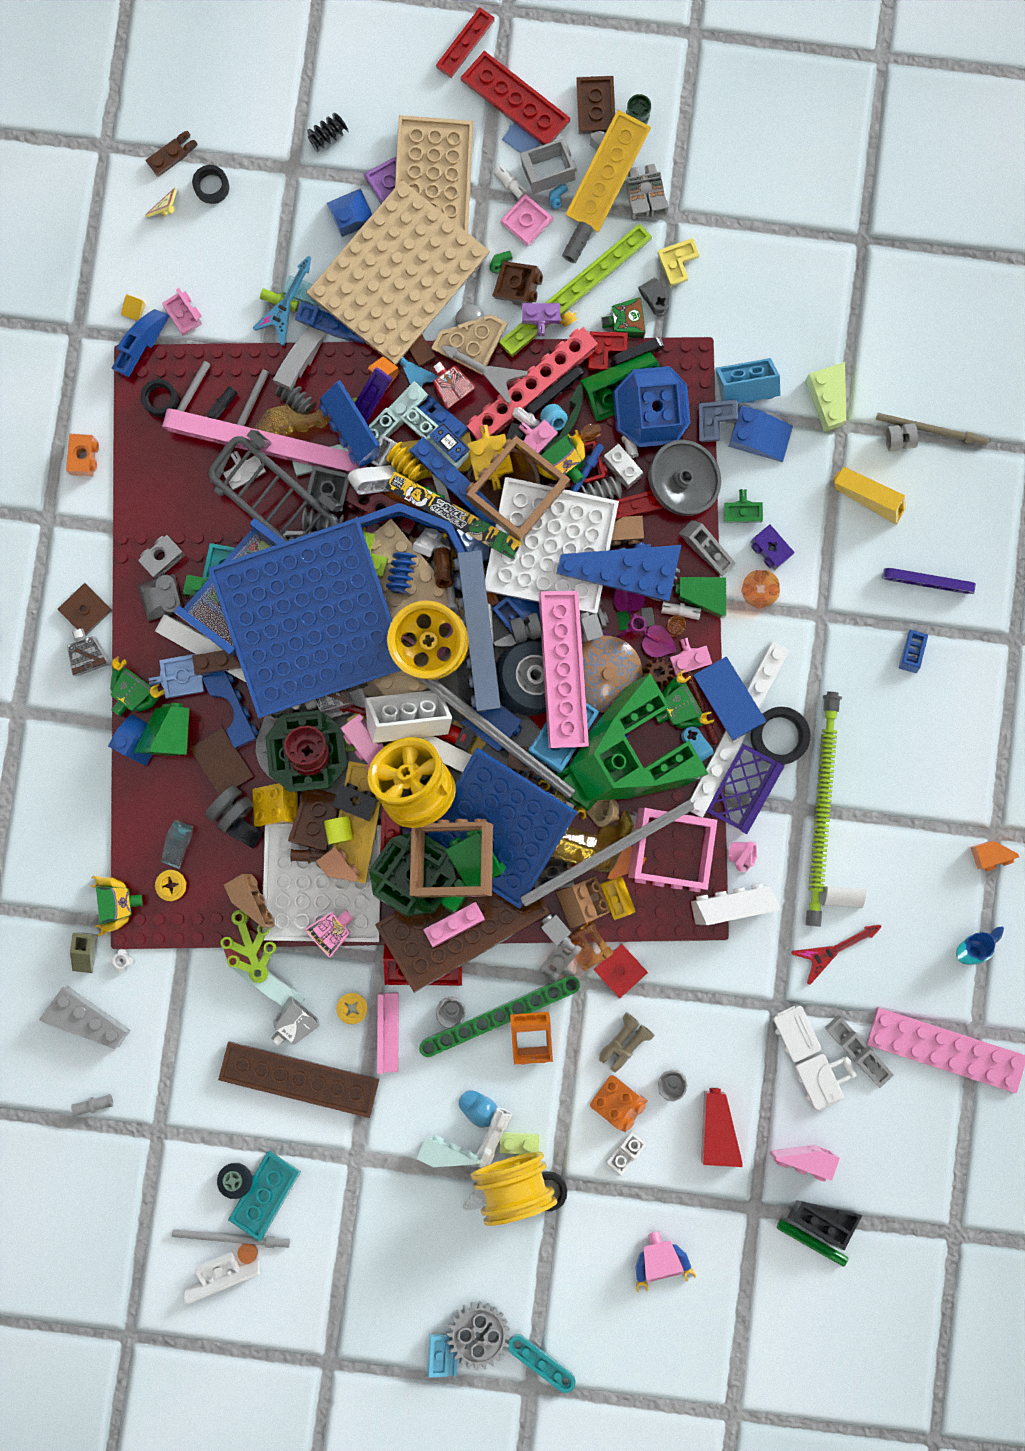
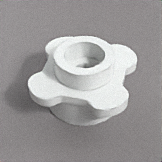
M120 949L118 954L110 958V963L117 968L118 972H124L125 968L134 962L133 958L126 954L125 949Z

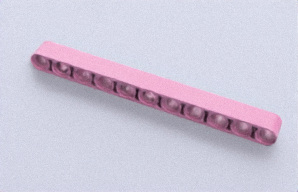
M175 409L166 410L162 425L163 429L170 432L227 445L236 436H243L251 441L246 435L250 430H257ZM258 430L272 442L268 449L260 448L265 455L347 474L354 469H358L356 463L352 464L348 451ZM237 444L235 446L236 448L248 450L242 444Z

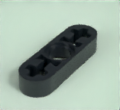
M656 337L614 355L611 358L613 366L619 365L649 351L653 354L663 349L664 344L661 337Z

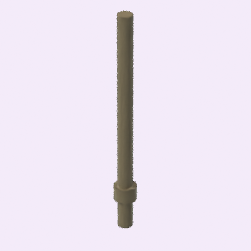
M877 413L876 416L878 421L900 426L914 423L917 430L964 440L965 443L969 444L973 442L987 446L989 438L977 436L973 432L966 431L964 433L882 413Z

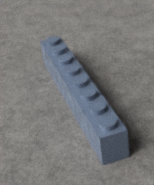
M481 550L458 553V558H454L455 570L460 571V578H457L458 590L462 589L463 597L459 598L460 609H464L465 617H461L467 629L470 656H466L467 668L472 669V676H469L470 688L474 687L475 695L471 696L472 707H476L477 711L498 709L501 707Z

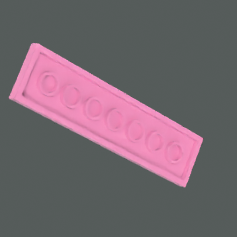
M578 591L539 592L549 749L588 747Z
M878 1007L866 1045L1013 1093L1018 1091L1025 1067V1055Z

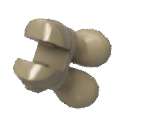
M627 1012L622 1018L624 1026L621 1031L599 1054V1061L603 1064L611 1057L613 1052L619 1056L610 1067L614 1073L622 1068L627 1060L631 1058L632 1052L643 1041H650L655 1036L647 1027L641 1024L635 1035L623 1048V1042L640 1024Z

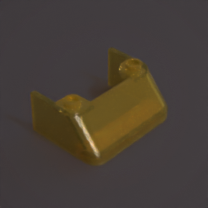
M557 790L554 797L567 804L563 794ZM624 810L617 827L606 825L599 829L597 835L569 827L552 857L579 864L626 837L634 827L628 811ZM621 852L592 869L603 873L611 871Z

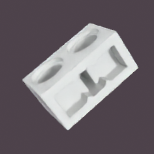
M619 444L604 455L603 462L615 476L618 475L620 482L626 489H629L642 478L643 471Z

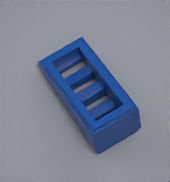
M909 630L899 669L912 673L919 671L928 634ZM912 638L917 639V640H920V641H922V642H921V643H918V642L912 641ZM910 646L917 647V648H920V649H919V650L913 649V648H910ZM908 653H909V654L916 655L917 658H916V657H913V656H909Z

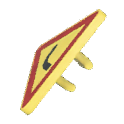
M173 188L145 216L150 217L161 213L164 217L168 213L171 215L175 210L172 205L177 189Z

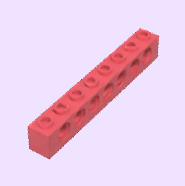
M584 327L580 330L578 328L569 335L570 338L566 342L561 341L555 347L553 353H548L542 357L539 365L529 368L527 370L528 376L522 379L519 378L512 383V388L508 390L511 404H508L499 394L497 396L498 400L493 404H487L479 416L475 415L468 421V430L476 440L482 438L480 426L484 427L483 422L486 419L493 420V424L488 427L489 436H496L516 419L512 415L514 408L521 407L524 410L575 366L580 365L598 349V343ZM577 345L580 347V350L572 352L570 347ZM559 357H562L566 360L565 363L561 365L557 364L555 361ZM549 370L551 374L548 377H543L541 372ZM529 382L537 384L534 389L526 387ZM519 394L522 396V399L519 402H514L512 397ZM504 406L508 410L505 414H499L497 412L498 409Z

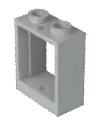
M563 139L520 153L521 165L533 194L575 180L577 166L574 160L571 161L570 148L568 145L565 146ZM561 156L566 169L541 178L537 177L533 167L534 164Z

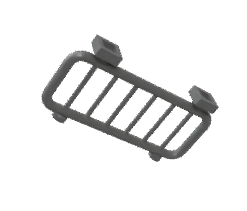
M250 430L246 435L251 441L243 436L233 437L209 468V478L216 485L213 490L218 495L223 496L226 494L251 518L257 519L286 542L289 540L283 534L308 503L319 514L302 536L307 535L322 515L329 521L330 527L338 524L337 519L330 511H339L343 505L329 493H322L318 498L322 504L319 503L260 450V448L268 449L272 442L258 430ZM237 444L244 445L248 449L247 453L227 479L222 482L216 475L217 469ZM253 453L263 463L237 495L227 484L248 456ZM266 465L277 476L251 507L241 496ZM281 478L291 488L265 520L255 509L278 479ZM296 491L305 501L281 532H279L269 522L291 493Z

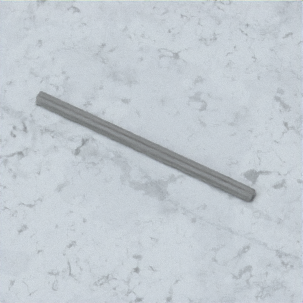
M416 677L565 797L570 798L575 790L437 680Z
M690 800L684 802L521 897L524 906L530 905L694 810L693 803Z

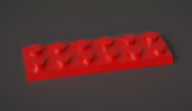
M485 50L461 76L463 83L542 145L553 142L570 123L571 118Z

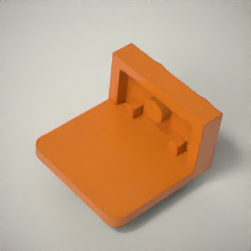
M610 1075L591 1101L590 1107L614 1127L626 1133L634 1125V1120L638 1114L644 1111L648 1100L634 1092L614 1075Z

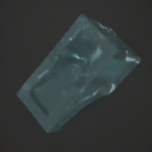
M177 820L174 821L166 834L161 859L162 863L180 868L186 849L191 841L194 826Z

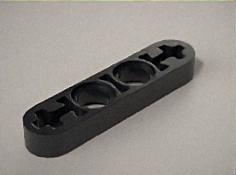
M580 365L575 366L524 410L536 416L585 374L583 368Z

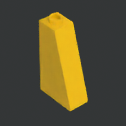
M843 467L841 472L838 471L833 479L837 491L896 525L906 509L905 495L846 467Z

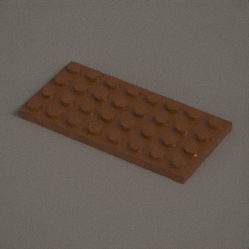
M458 876V877L456 878V880H457V879H460V880L463 881V879L461 878V876ZM493 891L492 896L467 897L459 910L476 902L485 921L432 948L423 929L452 915V913L442 907V903L435 913L406 917L397 911L376 923L375 926L413 993H416L548 916L550 912L542 898L528 906L523 904L519 909Z

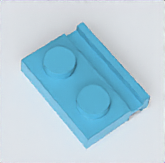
M429 1334L428 1377L457 1376L458 1359L455 1360L453 1358L456 1352L450 1353L449 1351L453 1345L446 1343V1341L451 1339L446 1334Z

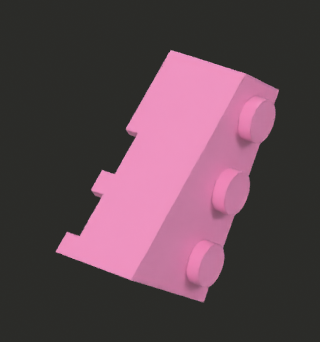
M359 714L341 727V729L345 733L343 738L349 745L353 744L357 749L354 751L361 761L364 759L368 763L366 768L369 770L372 760L385 746L382 742H372L367 722Z

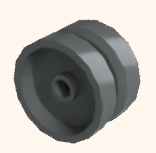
M235 785L225 790L211 804L204 815L211 822L219 820L217 828L223 834L229 833L238 818L243 820L254 806V803L248 797L240 799L242 791Z

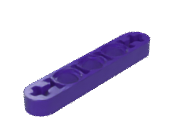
M884 568L882 579L963 594L975 593L976 583L894 568Z

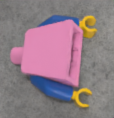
M653 1232L648 1235L651 1245L644 1247V1251L639 1254L635 1266L637 1292H639L640 1285H644L647 1292L648 1283L683 1274L686 1281H688L687 1274L692 1273L693 1277L696 1278L687 1254L678 1245L672 1244L671 1241L662 1242L660 1232Z

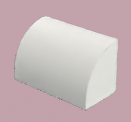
M824 886L823 906L863 908L867 889Z

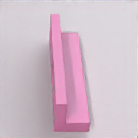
M379 993L377 1074L398 1072L399 993Z

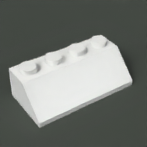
M433 691L365 698L367 728L373 743L395 741L407 737L420 738L449 733L452 716L446 702Z
M763 883L751 885L752 889L745 890V887L733 889L734 893L729 894L726 891L716 892L714 897L709 898L708 895H701L696 897L697 900L691 901L695 924L698 925L730 921L778 911L781 908L770 886H763Z

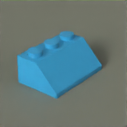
M771 358L716 368L722 401L737 400L738 403L780 396V375Z

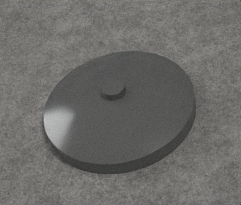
M689 440L672 441L660 448L650 462L648 471L650 488L657 501L668 511L681 516H693L707 510L716 501L721 489V473L712 454L700 444Z

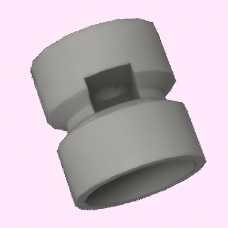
M914 423L904 424L901 428L898 425L887 426L885 431L887 449L893 451L900 450L902 447L904 449L916 448L918 445L916 425Z

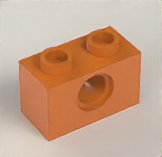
M69 433L66 471L70 475L94 476V471L97 470L95 453H98L99 443L93 435ZM87 452V456L84 459H80V454Z

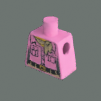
M347 910L339 917L334 912H331L307 927L305 931L330 958L351 933L346 925L354 918Z

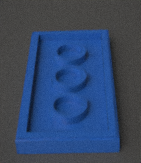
M727 656L693 675L732 741L766 723V719Z

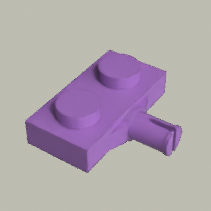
M522 303V324L536 325L537 336H541V330L542 337L545 336V326L560 324V303Z

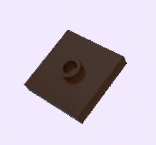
M86 583L79 587L57 609L77 630L83 628L86 636L112 611Z

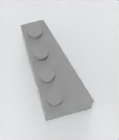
M69 986L61 988L39 1019L42 1022L113 1049L120 1047L131 1031Z

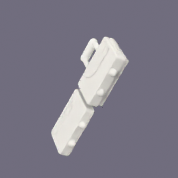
M792 1006L777 1013V1016L773 1017L777 1028L775 1033L781 1036L785 1045L784 1052L789 1054L793 1062H800L795 1065V1069L799 1075L798 1082H802L807 1092L806 1099L811 1101L816 1110H824L839 1103V1100L844 1098L839 1085L857 1076L850 1058L844 1056L829 1064L823 1053L816 1054L821 1051V1046L802 1006ZM843 1063L849 1075L836 1080L832 1068Z

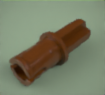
M311 848L309 850L291 849L290 861H305L310 864L311 862H316L329 851L323 852L311 850Z

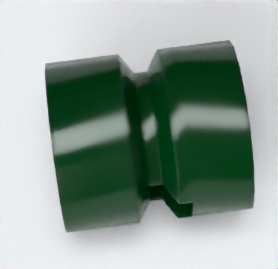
M643 94L633 95L627 103L626 114L647 124L650 118L651 101Z

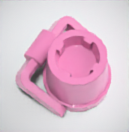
M732 842L729 849V860L735 862L738 871L746 873L750 867L755 865L757 858L756 842Z

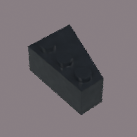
M796 1200L787 1218L837 1249L845 1251L863 1215Z

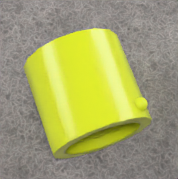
M349 816L324 821L328 845L353 840Z

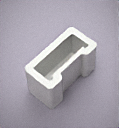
M382 435L379 439V458L371 462L376 466L390 464L386 461V457L389 451L397 444L395 441Z

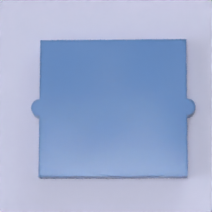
M515 123L509 126L508 132L502 138L505 143L520 153L537 148L540 142Z

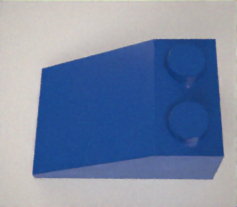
M741 405L738 411V420L735 421L728 447L783 462L793 426L760 410Z

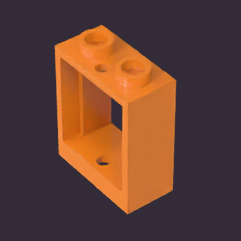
M549 1012L510 1015L514 1065L553 1062ZM546 1030L547 1046L517 1047V1032Z

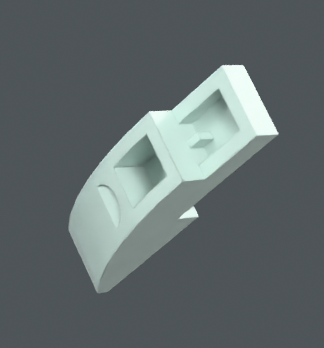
M414 381L389 408H385L369 425L379 444V439L382 435L389 437L405 423L400 417L412 404L418 407L429 396L417 382Z
M414 404L400 417L418 436L424 437L456 469L470 456L467 453L455 463L429 436L438 425Z

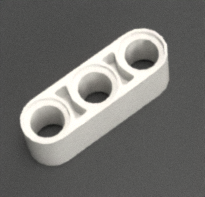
M391 465L358 468L349 473L348 480L358 494L387 492L390 490L385 487L393 473L397 471Z

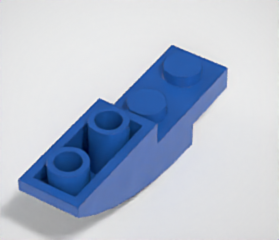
M153 309L141 317L118 344L116 349L120 351V354L111 369L129 377L146 346L152 348L169 315Z

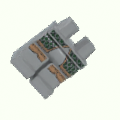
M655 164L646 165L644 168L645 174L639 175L638 167L631 168L627 175L626 188L632 220L646 218L649 216V212L650 216L667 214L669 206L664 193L661 172H657Z

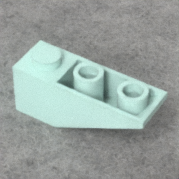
M438 1135L425 1137L417 1160L432 1167L483 1163L482 1160L478 1159L476 1153L471 1151L466 1153L460 1150L461 1146L454 1143L449 1145L443 1142L444 1138Z

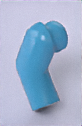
M566 184L559 185L550 191L549 205L552 209L561 207V195L568 191Z

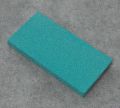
M267 1151L252 1177L250 1191L240 1198L228 1221L257 1241H262L301 1171L272 1151Z

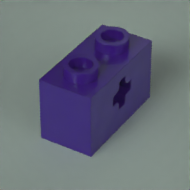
M771 524L750 541L752 544L751 548L755 553H760L763 556L764 563L770 569L776 570L795 553ZM774 546V550L768 551V547Z

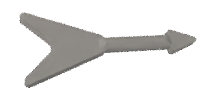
M442 346V349L451 360L455 358L483 373L508 404H511L507 383L511 380L528 376V372L523 370L485 366L460 353L457 347Z

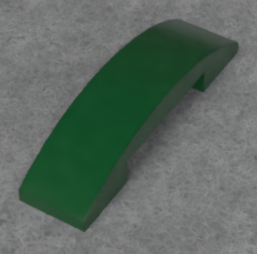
M581 385L577 386L570 399L569 406L574 408L562 432L559 437L556 436L543 449V453L573 431L581 410L583 395Z

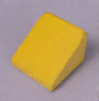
M126 294L121 315L138 321L146 304L143 300Z

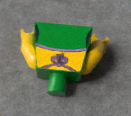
M575 430L576 434L574 436L567 434L541 456L577 484L584 478L579 469L584 466L585 447L578 430ZM538 464L536 465L542 476L556 480Z
M91 877L96 879V884L90 886L96 888L100 924L95 925V928H101V933L97 934V936H102L108 932L118 930L128 922L129 916L132 915L131 907L143 906L142 894L130 896L129 888H126L123 882L112 877Z

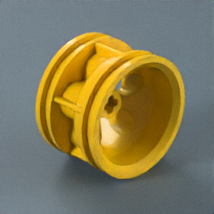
M418 601L404 607L392 620L387 636L389 653L395 664L411 676L428 680L446 677L457 670L466 657L469 644L468 633L460 617L445 605L434 601ZM428 615L431 618V626L428 629H421L419 627L418 619L420 616ZM446 623L451 624L453 628V633L448 638L442 637L439 632L440 627ZM407 633H413L417 638L416 644L412 647H406L403 644V637ZM428 636L432 639L434 638V642L431 643L432 646L430 647L428 644H425ZM442 647H448L451 650V657L447 661H441L438 658V651ZM419 653H426L429 657L427 665L419 667L415 663V657Z

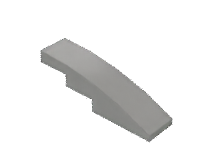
M309 326L286 356L273 378V382L291 390L297 378H301L307 365L310 366L326 333Z
M837 1015L825 1027L828 1033L879 1088L894 1075L840 1015Z

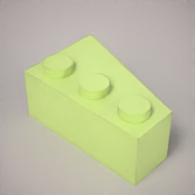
M845 362L809 373L805 380L824 432L842 427L846 421Z

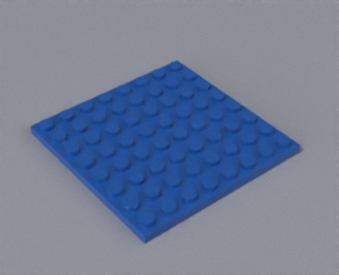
M359 518L208 568L258 718L402 671L395 664L389 653L387 636L392 617Z

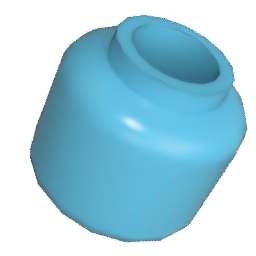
M556 404L546 406L540 414L541 422L545 420L557 432L563 430L568 421L565 411Z

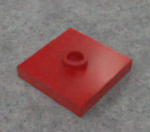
M622 943L593 969L619 999L648 973Z

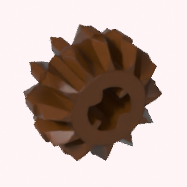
M654 657V663L648 660L647 665L649 667H643V670L648 673H644L642 677L650 673L656 684L659 685V688L663 689V683L669 685L668 679H674V676L669 673H673L675 669H668L672 663L669 661L665 665L664 657L661 658L660 662H658L657 657ZM657 669L662 670L661 673L663 675H660V677L655 676L656 673L654 671H657Z

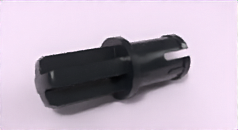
M228 386L221 397L216 398V403L208 411L207 416L217 420L223 411L229 408L228 405L238 395V392L231 386Z

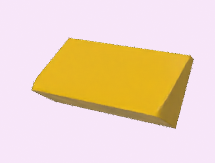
M622 876L600 884L614 920L635 912Z

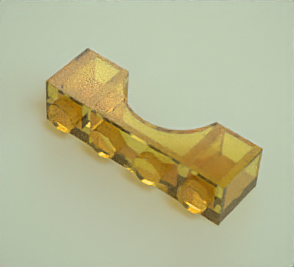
M288 405L269 409V418L273 432L282 436H288L291 434L290 432L294 431L305 432L314 426L321 428L330 422L327 416L324 417L320 409L308 415L298 414L291 410Z

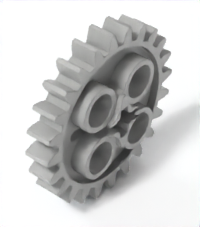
M479 1301L477 1307H475V1304L471 1302L469 1309L463 1305L464 1312L456 1310L458 1317H451L454 1324L447 1325L452 1329V1331L446 1332V1335L451 1337L446 1343L453 1345L449 1349L450 1353L456 1352L453 1358L455 1360L460 1358L459 1363L461 1365L467 1362L466 1367L470 1369L472 1364H474L475 1370H478L479 1364H481L483 1369H486V1363L494 1366L493 1359L500 1361L499 1353L506 1354L502 1348L509 1347L505 1342L506 1339L511 1338L505 1334V1332L510 1330L508 1326H504L508 1322L507 1319H501L503 1316L502 1312L496 1314L497 1308L495 1306L490 1310L489 1303H486L483 1307L482 1302ZM483 1316V1323L480 1326H476V1317ZM491 1322L492 1325H491L490 1327L486 1328L487 1325H488V1323ZM463 1330H468V1338L461 1340L460 1333ZM477 1331L481 1333V1339L476 1338L475 1333ZM491 1331H496L495 1340L488 1341V1334ZM471 1342V1344L469 1345V1347H468L467 1349H465V1345H467V1344H469V1343ZM480 1345L482 1347L481 1353L473 1355L474 1347Z

